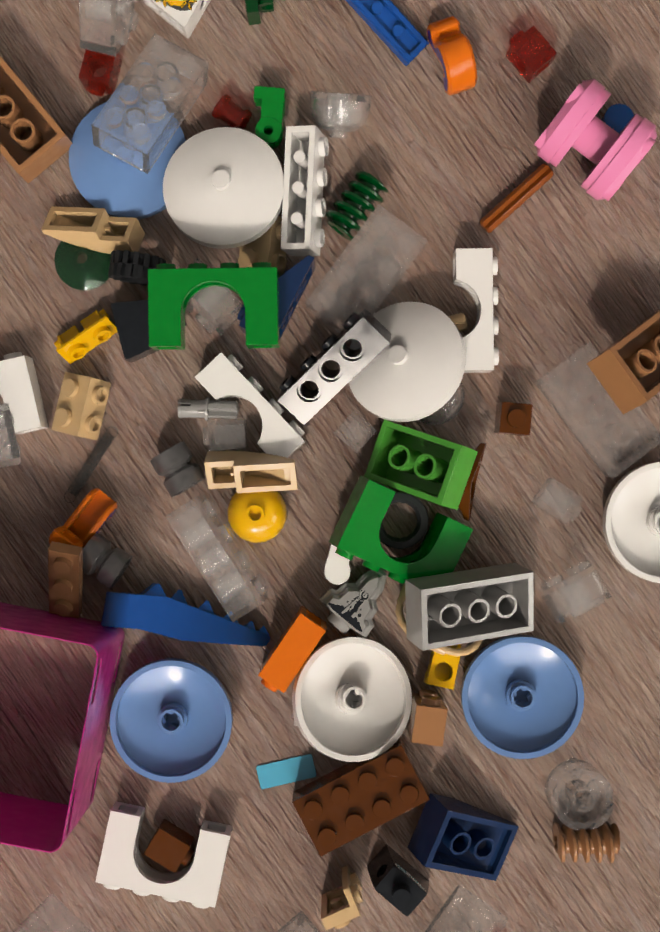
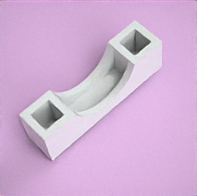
M456 248L453 253V284L466 290L473 298L477 308L475 326L468 335L463 337L466 349L464 373H490L494 370V365L499 364V349L494 347V335H498L499 321L498 317H493V305L498 304V287H493V275H497L498 259L493 257V248Z
M221 352L195 378L217 401L237 397L254 404L262 419V432L257 444L266 454L289 458L305 443L301 438L305 432L294 420L289 424L281 416L284 412L282 407L273 398L267 401L260 394L264 388L252 376L247 380L239 372L243 366L232 354L226 358Z

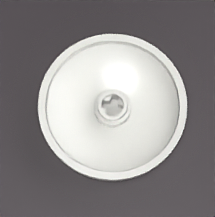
M233 127L212 128L186 140L171 157L163 178L164 202L175 225L194 242L216 249L236 248L249 244L261 237L277 220L283 204L284 173L273 149L257 135Z
M401 302L381 309L373 316L391 333L390 343L349 382L350 389L363 407L382 419L392 422H411L425 418L443 407L451 399L461 383L466 365V349L462 335L453 321L444 312L426 303ZM352 340L350 349L356 350L362 347L359 341Z
M660 462L644 464L624 475L611 490L603 511V533L613 557L628 572L655 583H660Z
M361 637L335 639L314 650L297 673L292 692L293 713L297 726L304 738L322 754L346 762H360L373 759L391 748L406 728L412 706L409 678L399 659L382 644Z

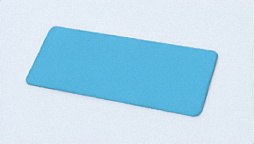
M312 754L256 767L261 789L316 777Z

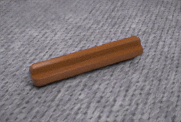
M545 163L541 164L480 220L481 227L487 233H491L554 175L552 169Z

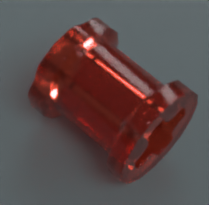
M225 94L214 107L212 116L216 119L220 118L230 127L244 130L251 119L252 112L248 109L243 110L231 101L232 98L228 94Z

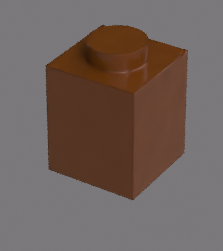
M511 402L498 403L496 405L494 434L530 435L533 405Z
M163 819L150 840L144 855L175 873L180 864L186 866L195 850L191 848L194 836Z

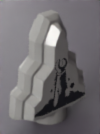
M379 569L378 572L370 570L363 573L356 582H345L337 590L330 588L319 599L331 611L327 619L344 634L351 628L366 638L374 627L372 618L378 610L376 599L384 589L387 574L382 569Z

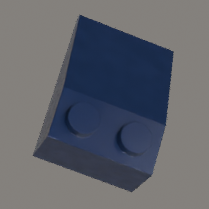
M310 255L306 256L278 278L279 341L315 270L314 257ZM243 304L237 319L240 320L239 327L246 334L245 306Z
M430 793V800L424 806L407 848L424 867L496 881L519 826L516 823L455 798Z

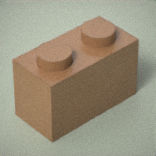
M422 689L419 693H412L411 713L407 723V730L412 743L443 747L448 709L442 697L437 696L438 693L435 691Z

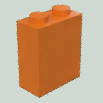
M301 606L261 665L258 676L262 678L261 683L273 692L280 690L284 693L325 634L326 622Z

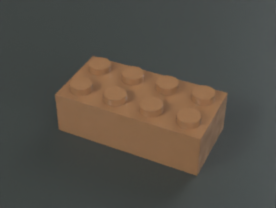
M0 56V153L29 184L64 155L73 143Z
M660 309L587 363L623 415L646 403L660 392Z

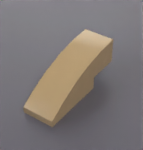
M51 206L41 229L44 234L60 241L111 254L112 251L116 250L138 252L145 236V232L137 218L109 217L105 208Z
M207 451L204 466L208 489L236 488L237 493L298 490L294 459L248 451Z

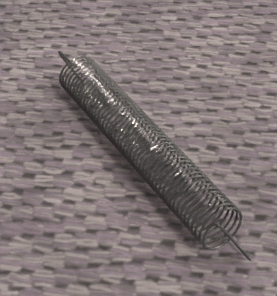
M107 430L103 435V439L99 441L84 466L88 463L90 465L83 470L82 476L76 480L77 482L74 484L73 490L68 491L75 496V499L81 492L80 490L83 488L84 482H87L90 478L89 476L92 474L93 468L99 464L101 455L110 446L109 444L112 439L108 441V444L105 443L101 450L96 451L99 448L98 446L105 441L104 439L108 434ZM97 452L96 458L90 462L91 456Z

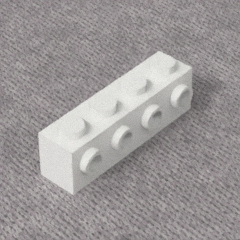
M316 125L286 126L281 250L290 256H320V248L324 247L325 233L321 229L322 217L326 215L323 187L327 185L328 175L326 168H324V156H328L329 142Z

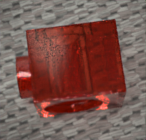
M533 25L526 32L520 30L511 38L506 58L524 79L530 83L552 64L557 52Z
M87 42L78 77L87 92L96 96H104V93L114 96L123 62L118 51ZM97 69H107L103 76L94 77Z

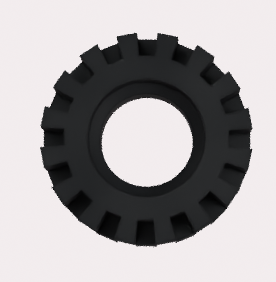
M112 251L108 277L124 283L129 282L130 284L145 286L148 285V269H156L157 264H164L166 260L158 256H150V254H142L136 251Z

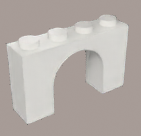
M22 352L4 355V360L0 361V395L5 404L11 434H24L49 428L33 358L25 355L22 356Z
M116 801L110 810L95 882L103 884L107 889L117 890L124 888L132 890L133 893L140 896L153 894L162 896L168 902H178L181 900L190 902L197 908H215L233 826L203 820L195 857L192 862L175 873L160 872L150 867L144 861L139 850V836L145 807Z

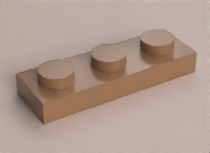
M52 541L48 549L49 613L79 619L82 612L83 547Z

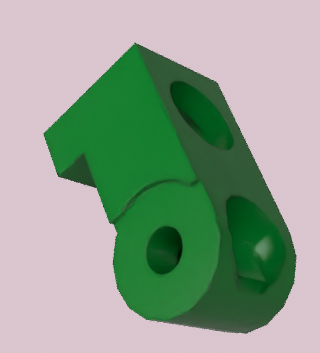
M255 86V106H261V119L256 124L255 132L272 149H275L281 144L283 139L286 103L285 88Z

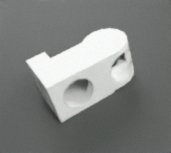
M331 544L325 562L324 574L330 583L340 585L345 583L350 577V560L335 553L337 547Z

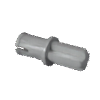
M206 397L205 400L179 399L178 404H180L178 405L179 418H205V421H209L210 418L236 419L239 414V405L236 401L210 400V397Z

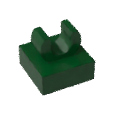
M245 0L249 25L261 24L259 12L274 11L273 0Z

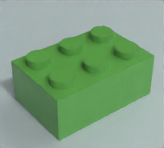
M384 420L364 477L440 506L458 510L478 451Z

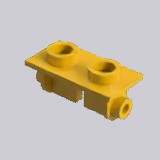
M96 309L92 314L80 321L84 328L82 332L74 325L57 336L58 340L54 342L57 348L56 351L69 364L83 358L86 353L99 344L108 341L112 335L118 332L117 327L110 320L109 315L104 309L100 311Z

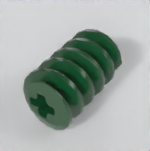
M358 171L355 174L357 181H350L348 183L350 191L344 190L341 192L343 201L336 200L333 203L336 211L328 210L326 212L329 220L327 223L330 227L350 241H354V237L350 233L351 229L358 232L362 230L357 221H369L364 213L365 210L373 213L376 212V208L371 202L374 200L382 203L384 200L379 192H388L380 181L364 171Z

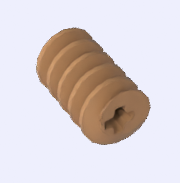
M554 822L553 845L561 862H565L567 853H570L573 863L577 862L579 854L583 855L585 863H589L591 854L595 855L597 863L602 862L603 854L607 855L609 863H614L615 854H618L620 850V831L616 823H612L610 827L606 823H600L598 827L594 823H587L586 827H584L581 822H578L572 827L569 822H565L560 828V825Z

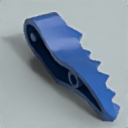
M157 583L151 584L138 594L106 592L101 626L141 629L178 640L266 646L270 641V635L265 626L256 631L253 621L241 625L238 623L233 611H230L223 618L214 614L208 600L199 608L187 604L180 589L171 598L166 596L161 585Z

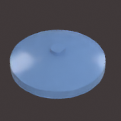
M139 98L110 100L91 110L81 120L72 136L71 142L73 144L69 148V168L72 179L81 195L94 208H105L110 217H133L138 220L151 217L166 209L163 197L165 170L171 157L186 141V138L176 120L157 104Z
M514 635L490 643L472 659L462 680L461 706L471 731L487 748L509 758L532 759L555 751L574 733L583 712L584 689L576 666L558 647L538 637Z
M160 659L137 669L119 688L110 711L111 737L120 757L138 774L159 782H183L205 773L222 756L232 732V705L224 686L205 667L185 659Z

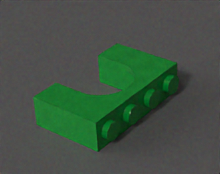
M255 262L252 263V267L239 268L238 263H221L220 268H208V265L204 263L188 264V268L176 269L175 264L164 263L157 264L156 269H148L149 347L153 350H185V312L187 305L196 293L214 286L228 288L242 299L245 306L246 346L248 349L280 348L277 267H271V263Z
M360 475L329 540L332 545L337 547L335 553L349 560H352L353 556L363 559V566L376 572L381 567L389 571L388 577L402 584L405 583V579L453 572L473 529L437 512L424 541L418 549L402 557L388 556L381 546L379 531L382 520L396 492Z

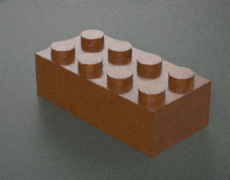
M399 738L383 754L366 761L349 762L293 791L292 803L321 857L430 799L424 783Z

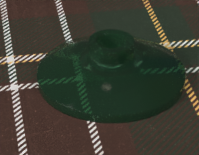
M63 241L60 242L56 249L54 262L56 271L64 283L74 289L88 291L102 286L109 279L108 272L111 254L81 248ZM80 254H86V262L82 264L78 263V256Z

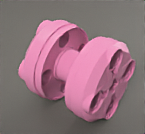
M596 79L583 80L566 100L534 146L537 149V156L557 167L570 148L573 147L595 164L580 186L595 200L605 199L609 201L656 142V125L636 113L619 134L596 116L611 96V93Z

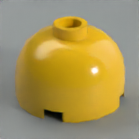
M278 491L236 492L231 497L227 508L228 522L233 532L241 539L252 543L266 542L276 537L283 529L287 519L286 504Z

